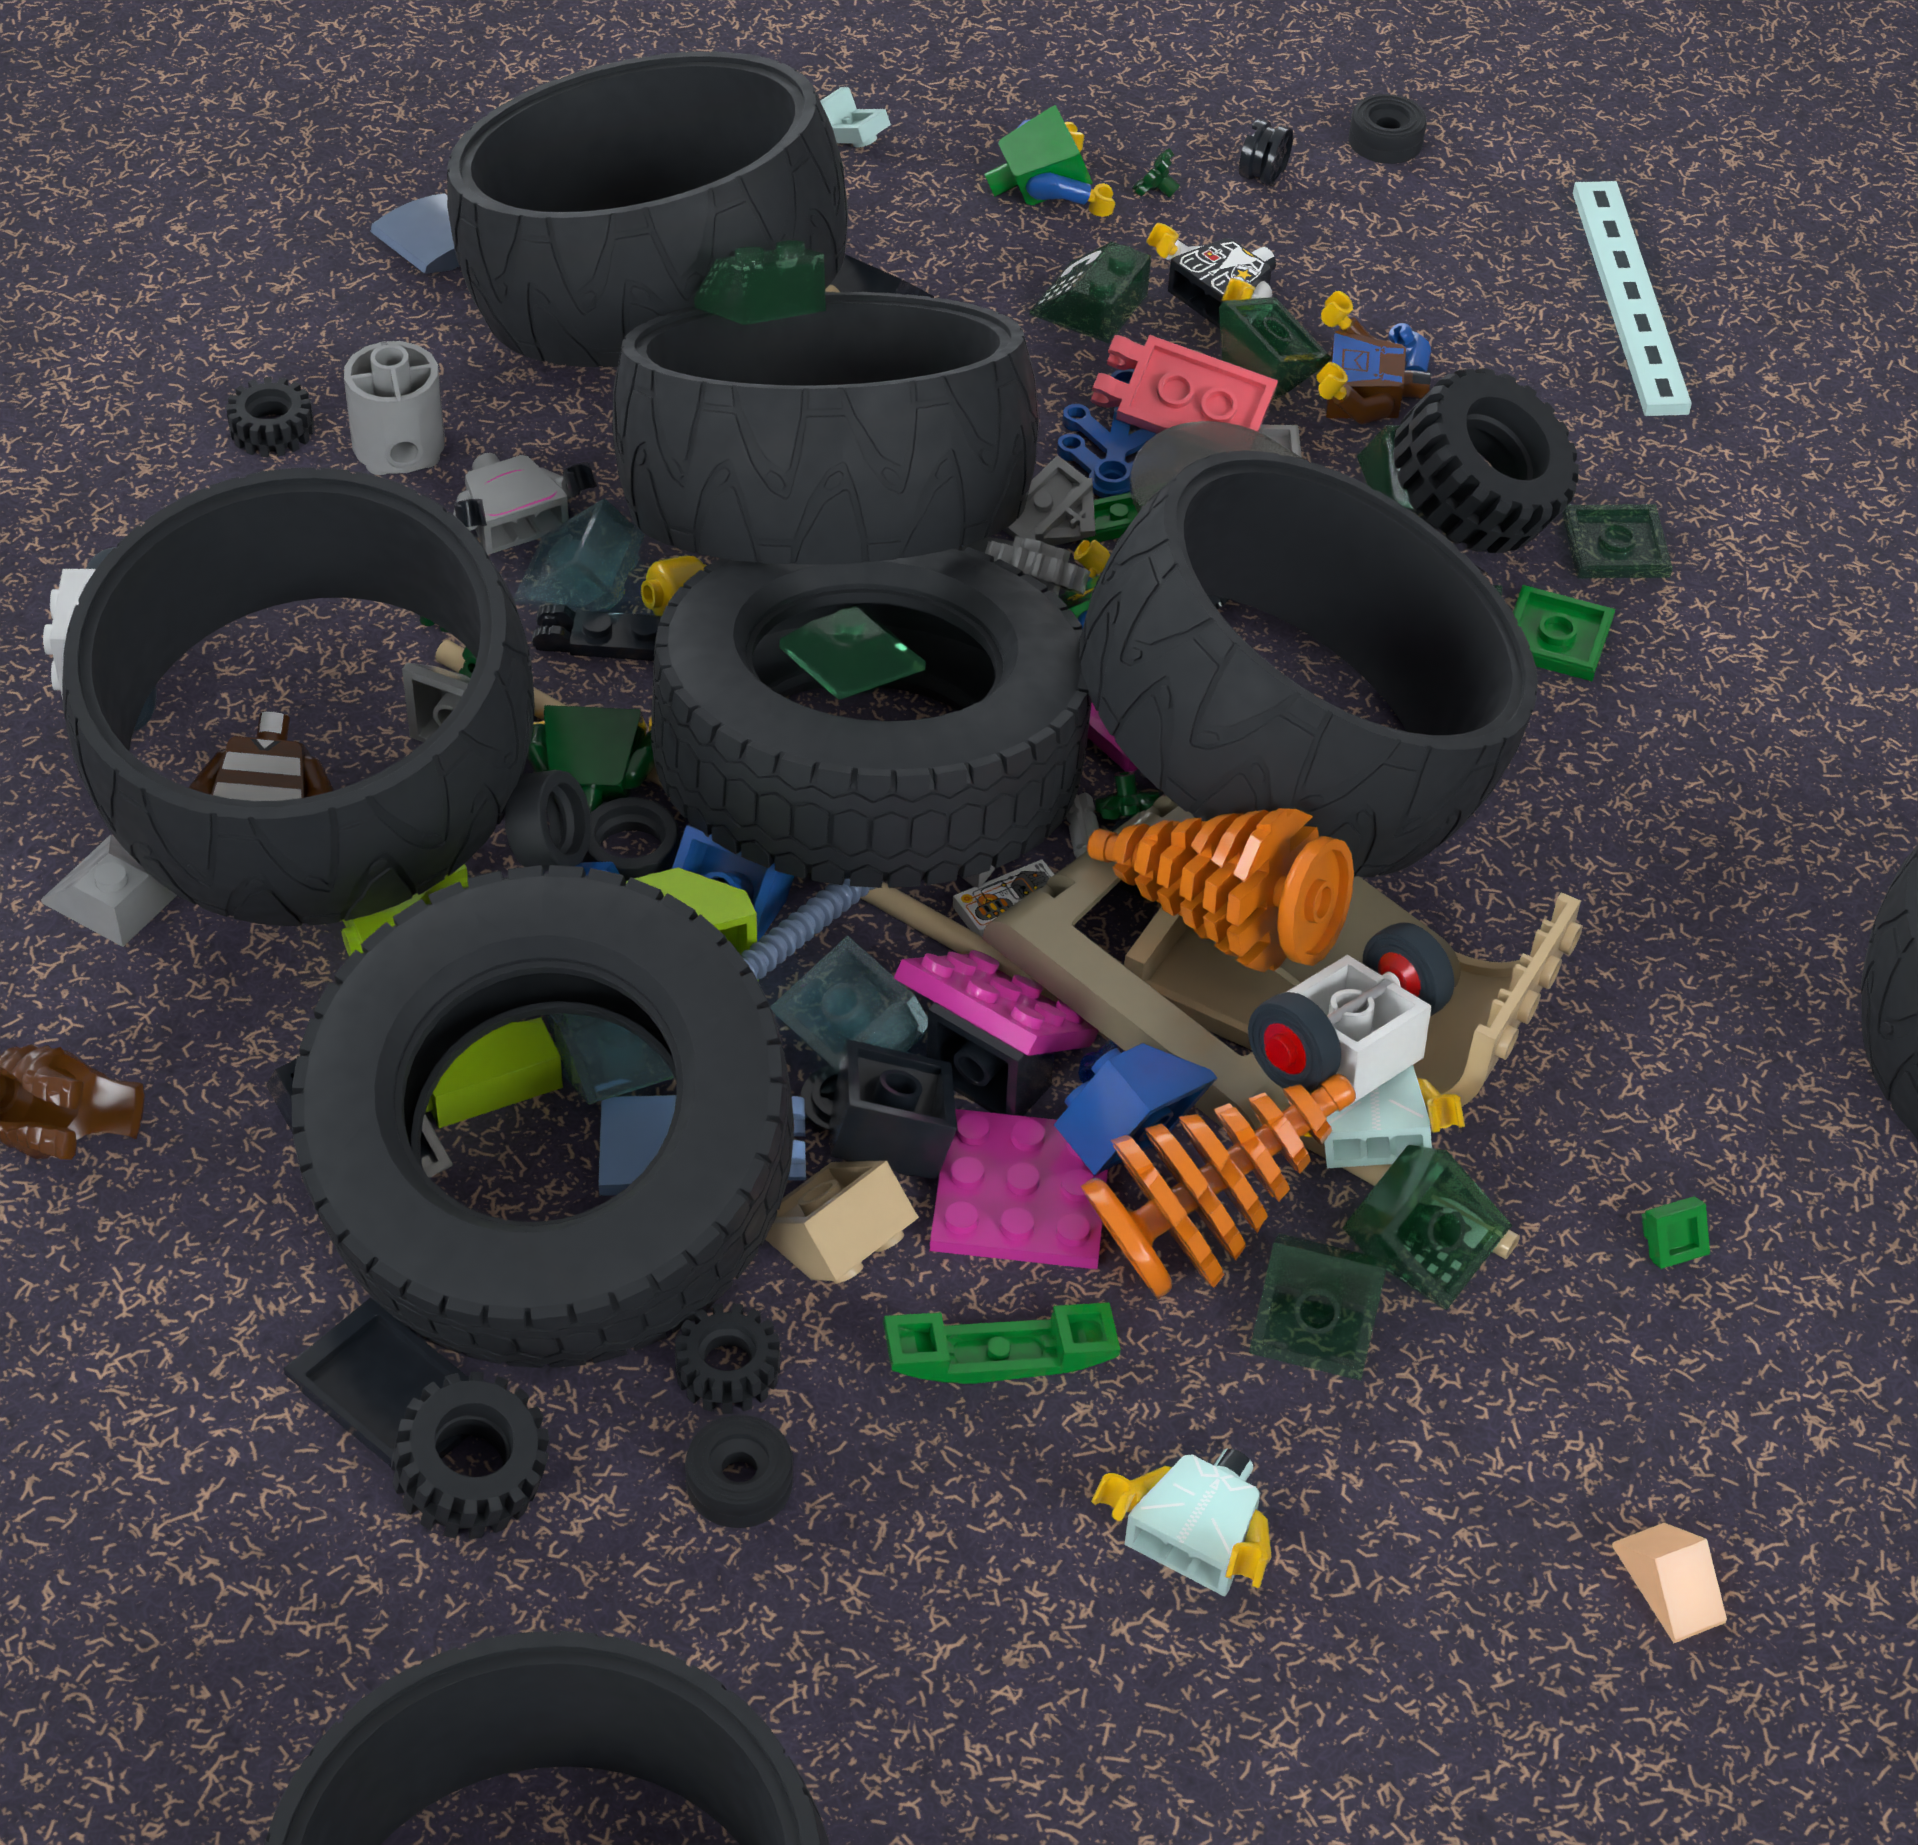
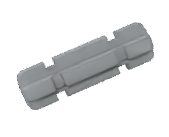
M1085 792L1079 795L1076 794L1074 803L1066 815L1067 821L1071 823L1069 831L1076 858L1087 851L1090 835L1094 830L1099 829L1097 817L1093 813L1095 810L1093 798Z

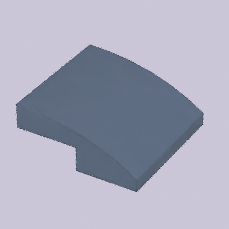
M445 193L406 203L372 223L371 233L423 273L450 271L459 267L449 221L447 195Z

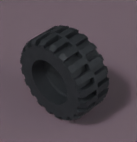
M1462 369L1441 378L1401 420V426L1396 430L1394 437L1395 449L1393 450L1394 467L1400 469L1397 479L1401 489H1407L1410 495L1409 503L1415 511L1420 510L1427 517L1425 521L1428 524L1446 533L1445 537L1451 542L1467 544V549L1477 552H1484L1487 549L1488 553H1506L1507 551L1518 550L1524 547L1567 508V505L1572 501L1576 493L1579 464L1574 463L1577 460V451L1575 444L1570 443L1567 438L1569 430L1563 421L1559 422L1554 416L1555 409L1547 401L1543 403L1535 396L1537 392L1530 386L1519 385L1516 383L1515 377L1506 373L1495 375V371L1492 369ZM1480 455H1482L1492 465V467Z

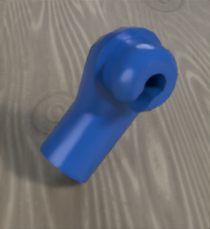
M1399 323L1393 326L1388 337L1391 342L1402 344L1406 348L1405 361L1407 363L1405 370L1427 372L1431 356L1429 342L1419 333L1412 331V328L1406 323Z

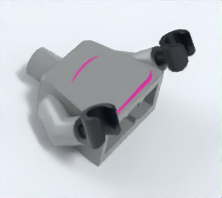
M484 453L475 459L472 465L473 470L465 475L466 490L458 495L454 504L453 515L469 531L476 529L480 543L487 555L569 529L568 499L578 496L582 490L597 487V483L588 462L569 466L563 470V476L545 468H540L528 456L519 455L500 461L495 454Z

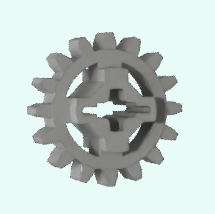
M1015 536L1013 546L988 541L985 553L994 556V562L1001 559L1023 571V575L1029 574L1048 587V591H1053L1057 596L1060 590L1084 594L1090 571L1068 563L1070 551L1038 540Z

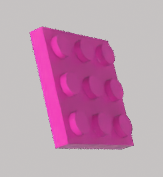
M971 950L969 954L948 952L946 956L926 953L924 957L902 959L895 973V980L952 1011L1027 1056L1090 1047L1099 1032L1098 1029L1061 1000H1058L1056 1003L1042 995L1043 987L1040 984L1021 975H1014L1013 978L998 970L1000 963L996 959L980 951Z
M955 1109L957 1130L939 1174L930 1238V1251L1098 1269L1102 1221L1080 1186L1093 1178H1100L1106 1183L1108 1169L1094 1176L1054 1126L1057 1120Z

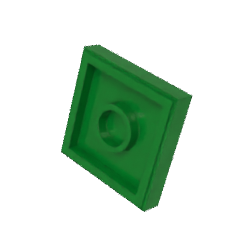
M1522 585L1513 614L1518 621V626L1522 628L1526 636L1536 667L1593 681L1616 609Z

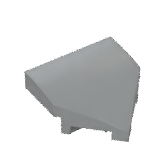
M1057 455L1032 479L1024 512L1019 519H1016L1012 525L1003 531L1014 539L1015 536L1030 538L1052 546L1095 536L1092 478L1085 477Z

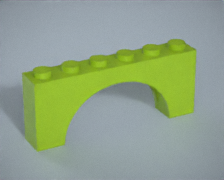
M463 864L450 876L446 875L443 881L420 895L417 893L412 896V899L397 906L365 917L348 921L342 919L346 928L342 929V937L349 957L355 950L364 953L361 944L385 922L392 927L396 926L393 916L420 899L426 905L431 904L428 895L459 881L463 889L469 887L466 865ZM542 1018L511 1022L493 1030L474 1042L454 1060L439 1080L426 1109V1112L431 1111L438 1128L563 1088L561 1056Z

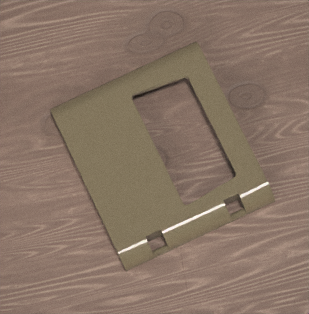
M1163 794L1155 800L1153 806L1146 811L1137 813L1113 832L1119 835L1123 828L1128 825L1148 824L1151 827L1163 820L1180 821L1181 823L1186 819L1194 817L1193 814L1184 811ZM1086 851L1049 878L1047 884L1041 889L1030 892L986 925L983 932V940L1124 1051L1144 1043L1211 1069L1217 1076V1079L1194 1106L1219 1126L1223 1127L1213 1109L1230 1103L1242 1114L1253 1131L1261 1127L1262 1124L1256 1117V1113L1251 1108L1248 1099L1264 1092L1273 1100L1281 1112L1291 1106L1289 1100L1284 1095L1283 1088L1266 1075L1258 1064L1253 1052L1246 1056L1237 1054L1074 927L1090 909L1121 881L1115 875L1112 868L1117 862L1111 861L1107 863L1092 859L1088 855V851ZM1359 876L1353 879L1352 898L1346 921L1335 945L1327 956L1314 966L1293 962L1287 957L1282 965L1275 970L1291 984L1297 986L1346 955L1362 963L1364 948L1376 933L1390 925L1405 922L1423 928L1440 943L1453 969L1454 987L1458 985L1461 975L1460 963L1456 953L1441 936Z

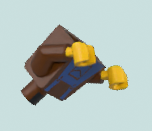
M1335 291L1325 301L1326 307L1321 312L1323 323L1329 327L1339 326L1338 331L1334 332L1330 362L1316 375V379L1320 383L1318 387L1320 396L1327 399L1326 418H1352L1359 424H1367L1384 418H1399L1402 397L1422 399L1429 392L1431 372L1405 370L1406 348L1402 344L1380 340L1370 335L1355 317L1349 318L1347 315L1353 310V304L1345 293Z

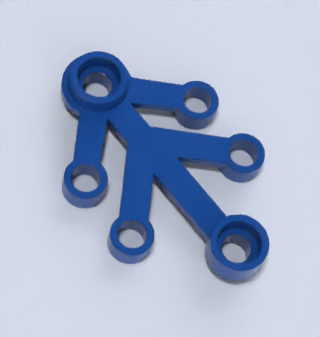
M1134 369L1116 370L1111 376L1129 384ZM1081 404L1068 405L1063 410V425L1071 431H1081L1107 456L1101 460L1085 447V440L1077 434L1062 435L1058 439L1057 454L1063 460L1075 461L1090 474L1089 478H1092L1093 493L1097 496L1105 498L1132 492L1135 487V480L1153 471L1169 472L1174 469L1177 453L1168 445H1156L1150 449L1148 455L1130 463L1125 461V457L1157 441L1173 442L1175 440L1145 429L1129 434L1131 424L1116 419L1119 407L1114 409L1111 432H1109L1090 415V410L1086 406ZM1073 416H1078V417H1081V418H1080V419H1075V418H1072V417H1073ZM1066 446H1074L1076 448L1070 449L1066 448ZM1158 457H1165V458H1167V460H1160V459H1157V458H1158Z

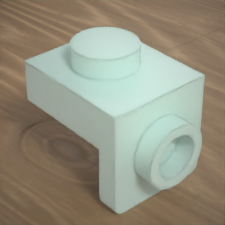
M840 87L820 101L829 118L837 143H853L854 147L867 146L877 140L876 134L891 125L886 109H857L848 87Z

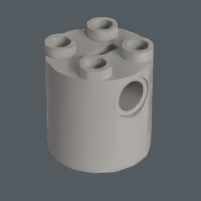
M403 341L379 342L365 346L353 354L344 366V384L352 450L357 459L366 465V469L370 473L375 475L409 473L435 466L439 462L440 454L444 449L445 434L439 370L432 354L419 345Z

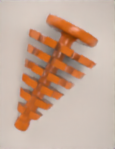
M1278 808L1271 812L1258 810L1245 814H1223L1208 821H1201V818H1189L1181 823L1180 821L1163 820L1151 827L1148 824L1128 825L1123 828L1119 835L1116 832L1097 829L1092 832L1088 839L1087 851L1092 859L1107 863L1111 861L1117 862L1112 867L1115 875L1129 885H1137L1143 897L1152 902L1157 901L1161 903L1163 911L1172 916L1176 914L1182 916L1184 923L1193 928L1201 939L1215 941L1214 946L1223 953L1238 957L1235 959L1236 961L1248 968L1263 973L1268 969L1274 972L1287 957L1293 962L1314 966L1323 960L1340 935L1352 898L1354 868L1352 853L1346 842L1327 836L1319 837L1318 827L1304 826L1313 816L1297 809Z
M1341 1074L1332 1075L1321 1083L1320 1088L1311 1094L1301 1084L1284 1088V1095L1289 1100L1291 1106L1282 1112L1265 1092L1249 1098L1251 1108L1262 1124L1255 1131H1253L1250 1124L1236 1107H1233L1230 1103L1213 1109L1218 1121L1223 1126L1222 1128L1233 1143V1146L1227 1150L1198 1114L1178 1117L1181 1120L1179 1122L1190 1138V1142L1205 1163L1199 1169L1176 1138L1162 1123L1144 1128L1151 1144L1158 1152L1157 1154L1178 1183L1172 1188H1169L1133 1138L1124 1135L1110 1140L1135 1183L1149 1200L1148 1203L1135 1211L1126 1210L1112 1189L1100 1178L1090 1179L1080 1187L1122 1252L1158 1300L1171 1290L1172 1280L1152 1247L1154 1240L1166 1231H1169L1199 1274L1214 1288L1225 1274L1222 1272V1267L1211 1252L1212 1250L1187 1215L1196 1210L1217 1241L1236 1261L1246 1247V1243L1216 1195L1224 1191L1243 1218L1258 1233L1268 1215L1245 1175L1253 1171L1256 1178L1271 1197H1275L1279 1202L1290 1188L1272 1156L1281 1152L1299 1174L1311 1162V1159L1300 1137L1309 1132L1322 1145L1332 1132L1331 1126L1326 1121L1327 1117L1337 1110L1339 1112L1356 1099L1354 1087L1345 1076Z

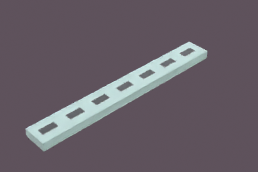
M1617 181L1575 182L1573 196L1644 415H1689L1692 403Z

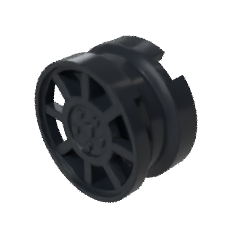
M1257 119L1252 125V129L1256 130V132L1252 136L1247 135L1242 148L1239 174L1241 177L1250 180L1255 177L1261 178L1263 184L1274 187L1275 184L1273 183L1280 173L1285 171L1293 145V130L1282 125L1273 128L1271 122Z

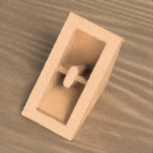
M1662 1523L1613 1542V1549L1673 1643L1726 1623L1727 1618L1706 1538L1667 1523Z

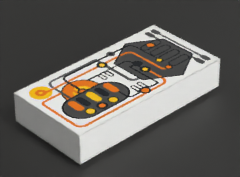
M1039 860L990 880L979 888L973 887L954 895L953 908L971 931L983 937L984 929L988 923L1030 892L1041 889L1054 874L1043 860Z

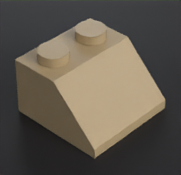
M887 1161L831 1162L782 1198L780 1209H777V1217L765 1240L811 1280L833 1281L835 1284H838L857 1275L864 1267L862 1261L873 1252L884 1251L901 1241L904 1237L902 1230L919 1217Z

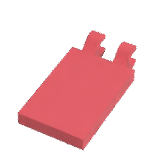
M1114 335L1108 350L1110 355L1107 364L1119 370H1135L1129 384L1119 381L1110 375L1098 373L1092 387V391H1094L1091 398L1092 403L1104 408L1119 407L1117 410V420L1212 454L1252 450L1276 391L1278 380L1149 335L1145 346L1135 343L1126 337Z

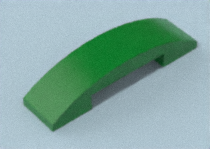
M1110 1302L1054 1306L1051 1319L944 1325L941 1312L884 1316L883 1320L892 1371L938 1382L977 1384L1070 1373L1116 1358L1121 1350Z

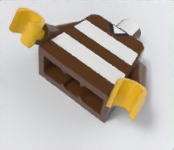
M277 712L260 713L256 738L231 737L226 748L217 751L188 787L205 794L251 801L289 800L334 791L320 760L311 756L303 743L287 741L290 717Z

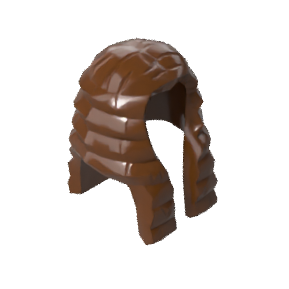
M30 1044L21 1048L17 1046L9 1048L0 1055V1141L7 1147L16 1148L18 1151L34 1159H47L50 1156H55L59 1159L72 1160L76 1155L77 1140L91 1133H113L137 1139L141 1127L140 1122L143 1119L145 1103L143 1083L110 1079L105 1074L91 1068L73 1053L65 1051L61 1047L52 1049L50 1046L45 1045L38 1048Z

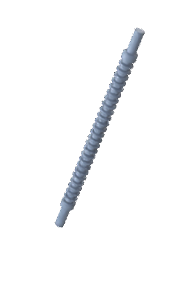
M845 879L843 885L829 883L825 890L819 891L816 897L810 898L806 905H801L797 912L791 913L788 919L782 920L779 923L778 927L772 928L769 934L763 935L759 942H755L750 946L749 950H744L741 953L742 958L749 965L755 977L763 979L767 972L773 971L776 968V964L783 963L787 956H791L795 952V949L801 948L806 941H810L814 937V934L820 933L823 927L829 926L833 919L839 918L842 912L847 911L851 905L856 904L860 900V897H865L869 890L875 888L850 886V879Z

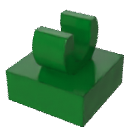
M1689 1197L1646 1210L1645 1213H1642L1643 1234L1648 1239L1649 1257L1660 1269L1710 1254L1706 1203L1697 1197Z

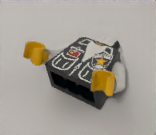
M1156 223L1146 243L1155 247L1159 256L1170 261L1168 292L1225 333L1247 316L1252 320H1260L1265 316L1272 297V290L1270 288L1271 271L1276 267V259L1272 251L1266 247H1260L1250 252L1229 238H1224L1205 246L1188 247L1177 240L1179 235L1175 230L1165 224Z

